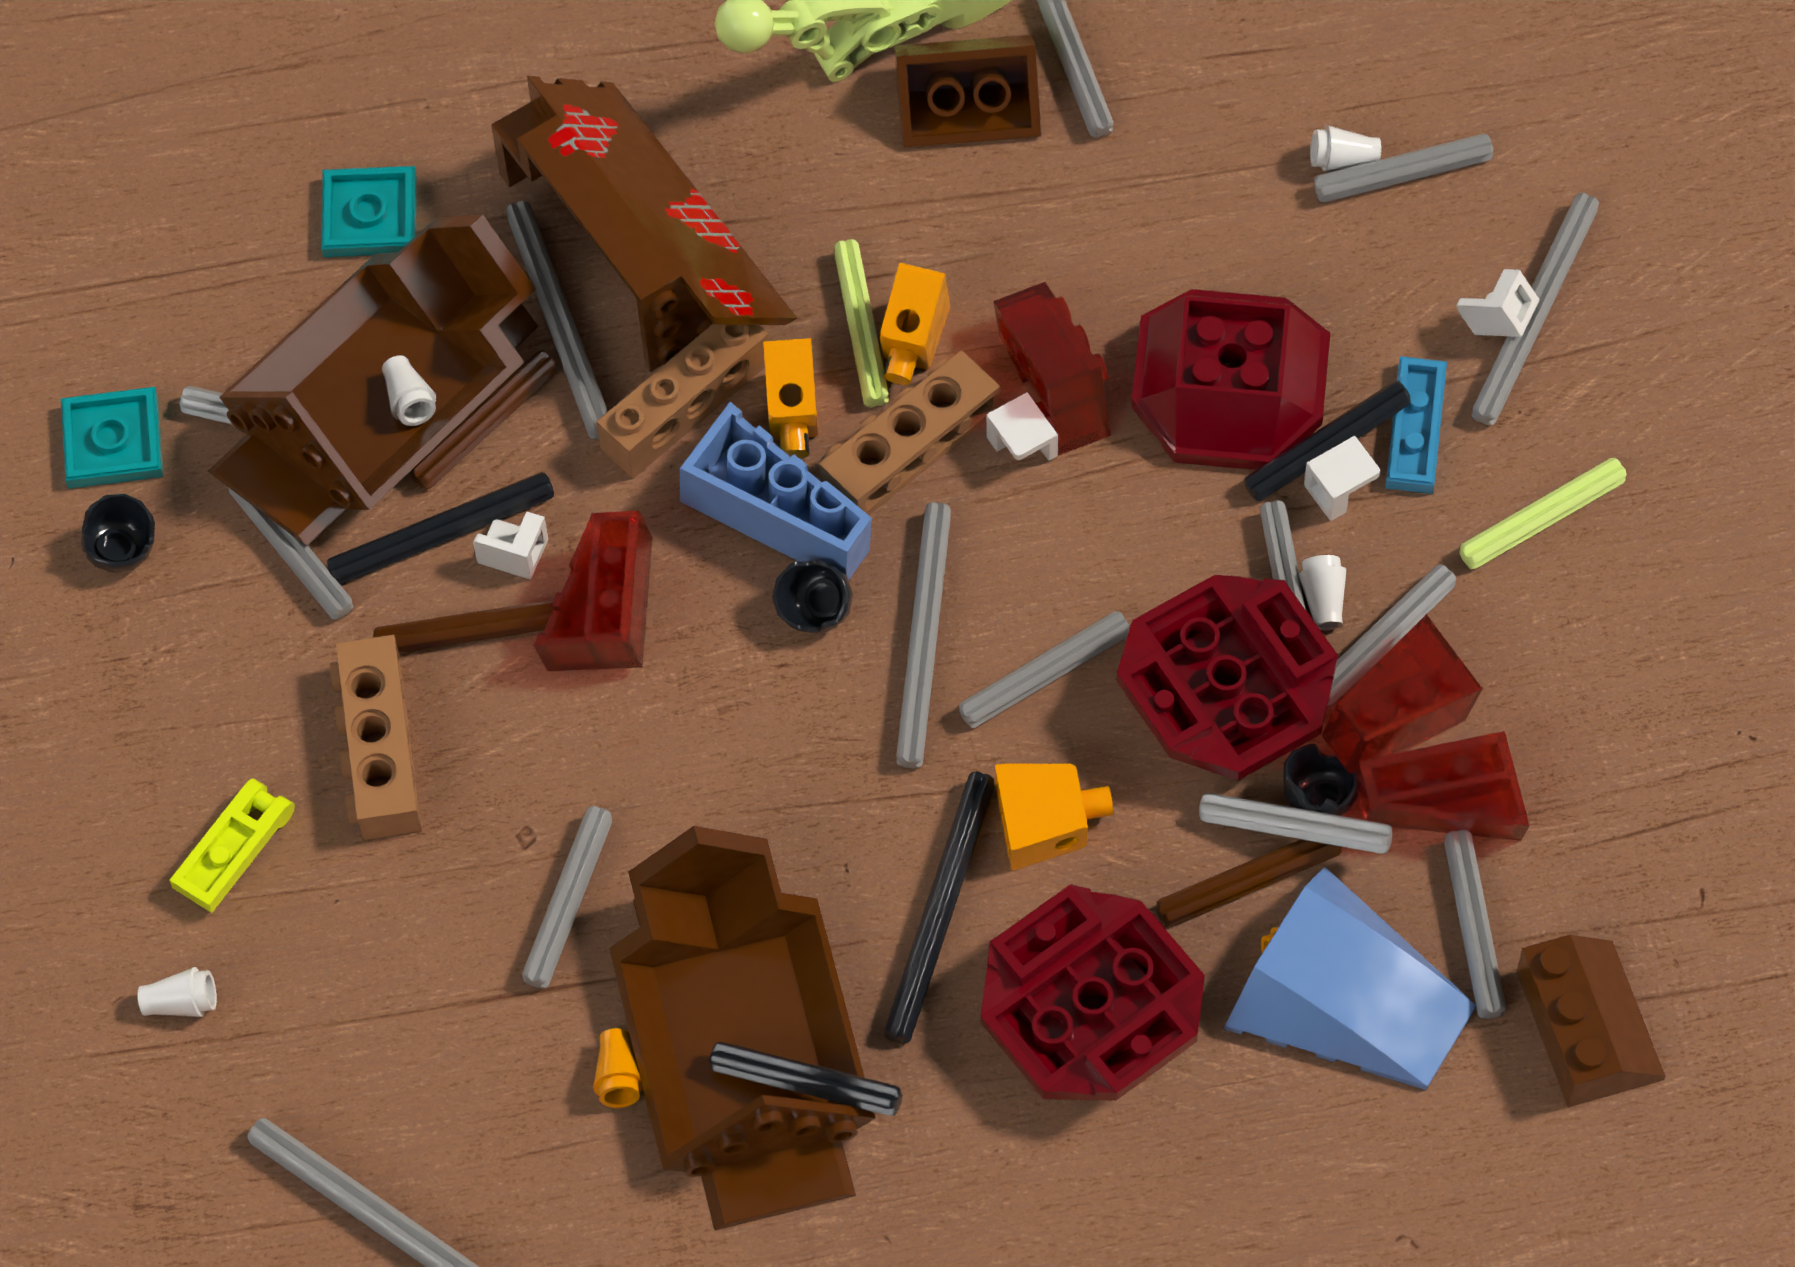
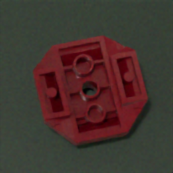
M1191 289L1141 315L1131 407L1145 426L1162 443V448L1174 463L1257 470L1310 436L1322 425L1331 333L1286 297ZM1232 362L1240 365V367L1228 368L1222 364Z
M1215 574L1132 620L1118 666L1116 681L1169 758L1239 781L1322 734L1337 667L1338 654L1285 580L1264 578L1263 581L1241 576ZM1220 677H1230L1237 683L1224 686L1215 680Z
M1070 884L990 941L981 1008V1025L1043 1099L1117 1101L1197 1042L1205 975L1142 901L1115 894L1091 892L1089 888ZM1087 997H1097L1105 1005L1099 1009L1091 1010L1083 1007L1080 1002Z

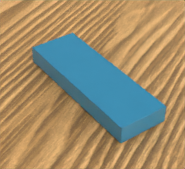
M1402 356L1399 358L1397 381H1400L1408 390L1411 403L1393 415L1385 489L1433 494L1447 369L1446 361Z

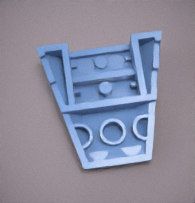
M1324 867L1303 888L1257 961L1225 1024L1224 1030L1242 1034V1031L1264 1037L1266 1042L1284 1048L1287 1045L1317 1053L1316 1057L1334 1063L1336 1060L1360 1066L1361 1071L1427 1090L1477 1005L1332 872Z

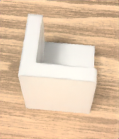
M1504 269L1493 292L1489 293L1485 299L1460 298L1456 309L1474 335L1522 337L1540 299L1520 270Z
M1028 392L987 414V439L996 451L1007 447L1016 460H1021L1038 450L1042 451L1048 461L1058 456V434Z
M1353 436L1306 463L1304 486L1328 519L1332 521L1347 513L1349 494L1377 479L1380 474V468L1356 436Z
M526 511L520 526L501 520H494L487 536L478 533L473 541L477 563L531 580L549 540L545 517Z

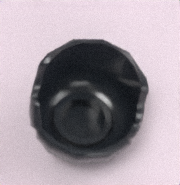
M126 494L105 495L90 505L85 512L81 531L82 551L86 553L87 559L97 568L111 573L134 570L149 557V553L152 550L155 537L154 517L139 499Z
M821 560L795 561L789 564L776 578L772 595L777 615L790 627L808 633L827 632L837 628L838 624L843 623L850 613L853 597L847 575L832 563Z
M1307 744L1291 751L1283 763L1284 795L1292 808L1341 816L1351 810L1359 796L1358 773L1345 761L1342 753L1338 752L1333 756L1321 753L1317 744Z

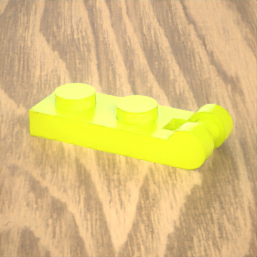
M254 778L250 779L169 881L172 888L213 913L278 828H282L287 824L293 815L295 804L282 795L277 798L267 793L266 785ZM257 809L263 814L256 821L248 816L250 811Z

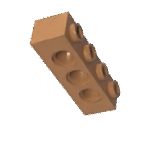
M712 324L596 421L600 449L632 479L635 478L765 368L763 341H770L769 333L760 325Z
M962 350L949 360H940L929 371L927 378L914 388L907 387L902 390L888 409L879 416L872 415L859 426L854 436L844 444H835L826 451L819 463L820 481H828L870 515L987 421V414L1000 407V386ZM938 402H947L952 404L951 406L946 408H938L934 406V404ZM904 430L916 432L912 436H901L898 433ZM870 458H875L881 461L880 463L875 465H867L862 463L864 460Z
M395 635L336 643L338 662L329 663L333 691H342L343 705L335 706V717L339 736L347 734L349 749L340 750V759L344 780L352 778L354 793L345 795L349 823L359 824L363 840L422 831L401 662ZM374 689L379 691L371 698L363 699L358 697L366 690ZM372 733L384 734L383 738L377 742L369 743L363 741ZM377 777L390 778L383 786L373 787L369 785Z

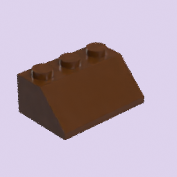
M1032 35L894 46L903 147L1041 136L1036 45Z
M1567 935L1522 948L1516 973L1568 1108L1665 1080L1666 1076L1613 941Z

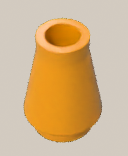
M620 1028L608 1029L602 1032L599 1037L600 1049L593 1090L599 1096V1101L607 1107H628L639 1100L640 1092L643 1089L637 1061L630 1043L629 1032Z

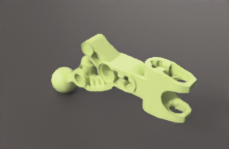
M726 0L718 8L714 25L718 39L729 50L742 54L761 49L770 40L771 36H787L794 48H805L807 51L814 53L829 80L838 82L847 78L855 67L873 53L883 51L920 35L938 24L950 29L966 27L984 19L1012 0H790L779 10H771L762 0ZM836 21L834 25L829 30H827L825 22Z

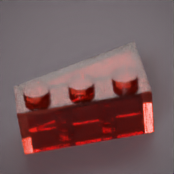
M1043 282L993 301L999 336L1022 383L1030 382L1041 400L1035 404L1045 417L1050 416L1052 427L1058 434V455L1111 436L1103 381L1109 379L1106 364L1099 353L1092 354L1090 351L1089 341L1083 327L1080 324L1073 325L1071 314L1062 296L1056 298L1047 283Z
M640 511L591 514L570 561V574L562 592H557L551 604L553 612L544 632L538 633L533 645L547 671L643 668L653 537Z
M1426 614L1338 702L1321 736L1350 774L1464 722L1483 688Z
M1505 731L1361 760L1358 762L1355 770L1359 784L1358 800L1363 820L1388 824L1396 828L1442 833L1468 830L1472 836L1522 841L1530 826Z

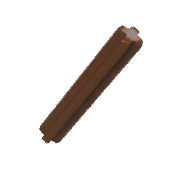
M545 351L536 352L410 471L415 482L426 490L432 488L557 372L555 360Z
M554 599L380 626L374 629L373 638L395 635L398 651L401 653L562 628L566 624V616L562 600Z
M1300 839L1160 898L1156 902L1157 913L1163 924L1171 927L1339 856L1342 852V847Z

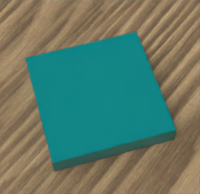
M415 166L323 170L321 251L323 257L370 256L378 253H398L416 236L417 173Z
M156 387L61 398L65 480L68 489L164 477Z

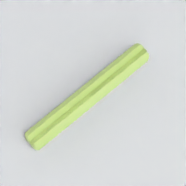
M854 239L838 241L834 245V256L863 402L867 407L871 408L883 406L889 400L886 379L883 377L884 368L859 243Z
M1609 458L1462 543L1459 551L1461 559L1470 569L1482 566L1623 484L1627 475L1625 468L1618 459Z

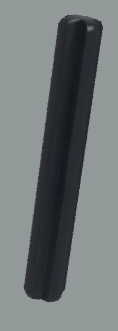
M1400 381L1391 382L1246 476L1244 483L1248 493L1256 501H1262L1305 473L1308 461L1353 436H1356V438L1361 437L1411 403L1408 390Z
M722 1041L714 1044L709 1057L711 1069L716 1072L855 1106L888 1116L896 1115L902 1103L903 1095L898 1086Z

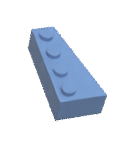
M731 402L728 403L680 467L681 503L797 561L821 560L832 563L847 575L849 581L870 551L872 517L828 481H819L807 471L808 465L795 454L791 457L773 443L772 435L761 426L755 428L742 417V411Z

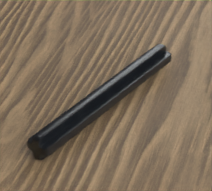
M545 472L537 473L330 557L327 560L328 570L339 584H343L488 525L494 520H500L552 499L554 496L552 483Z

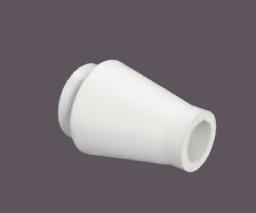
M1328 125L1324 130L1315 129L1312 134L1310 145L1311 165L1313 167H1321L1323 172L1345 169L1380 160V138L1367 137Z
M405 356L389 358L383 364L382 372L386 380L392 415L408 426H416L426 422L433 416L436 410L435 392L414 370Z
M1320 555L1302 561V571L1298 574L1313 621L1323 631L1343 626L1342 610L1347 570L1341 566L1340 558L1334 555Z
M193 967L155 983L139 986L138 1003L143 1016L156 1014L203 1017L205 1011L214 1010L217 1003L216 987L211 972L209 970L199 971L196 967Z

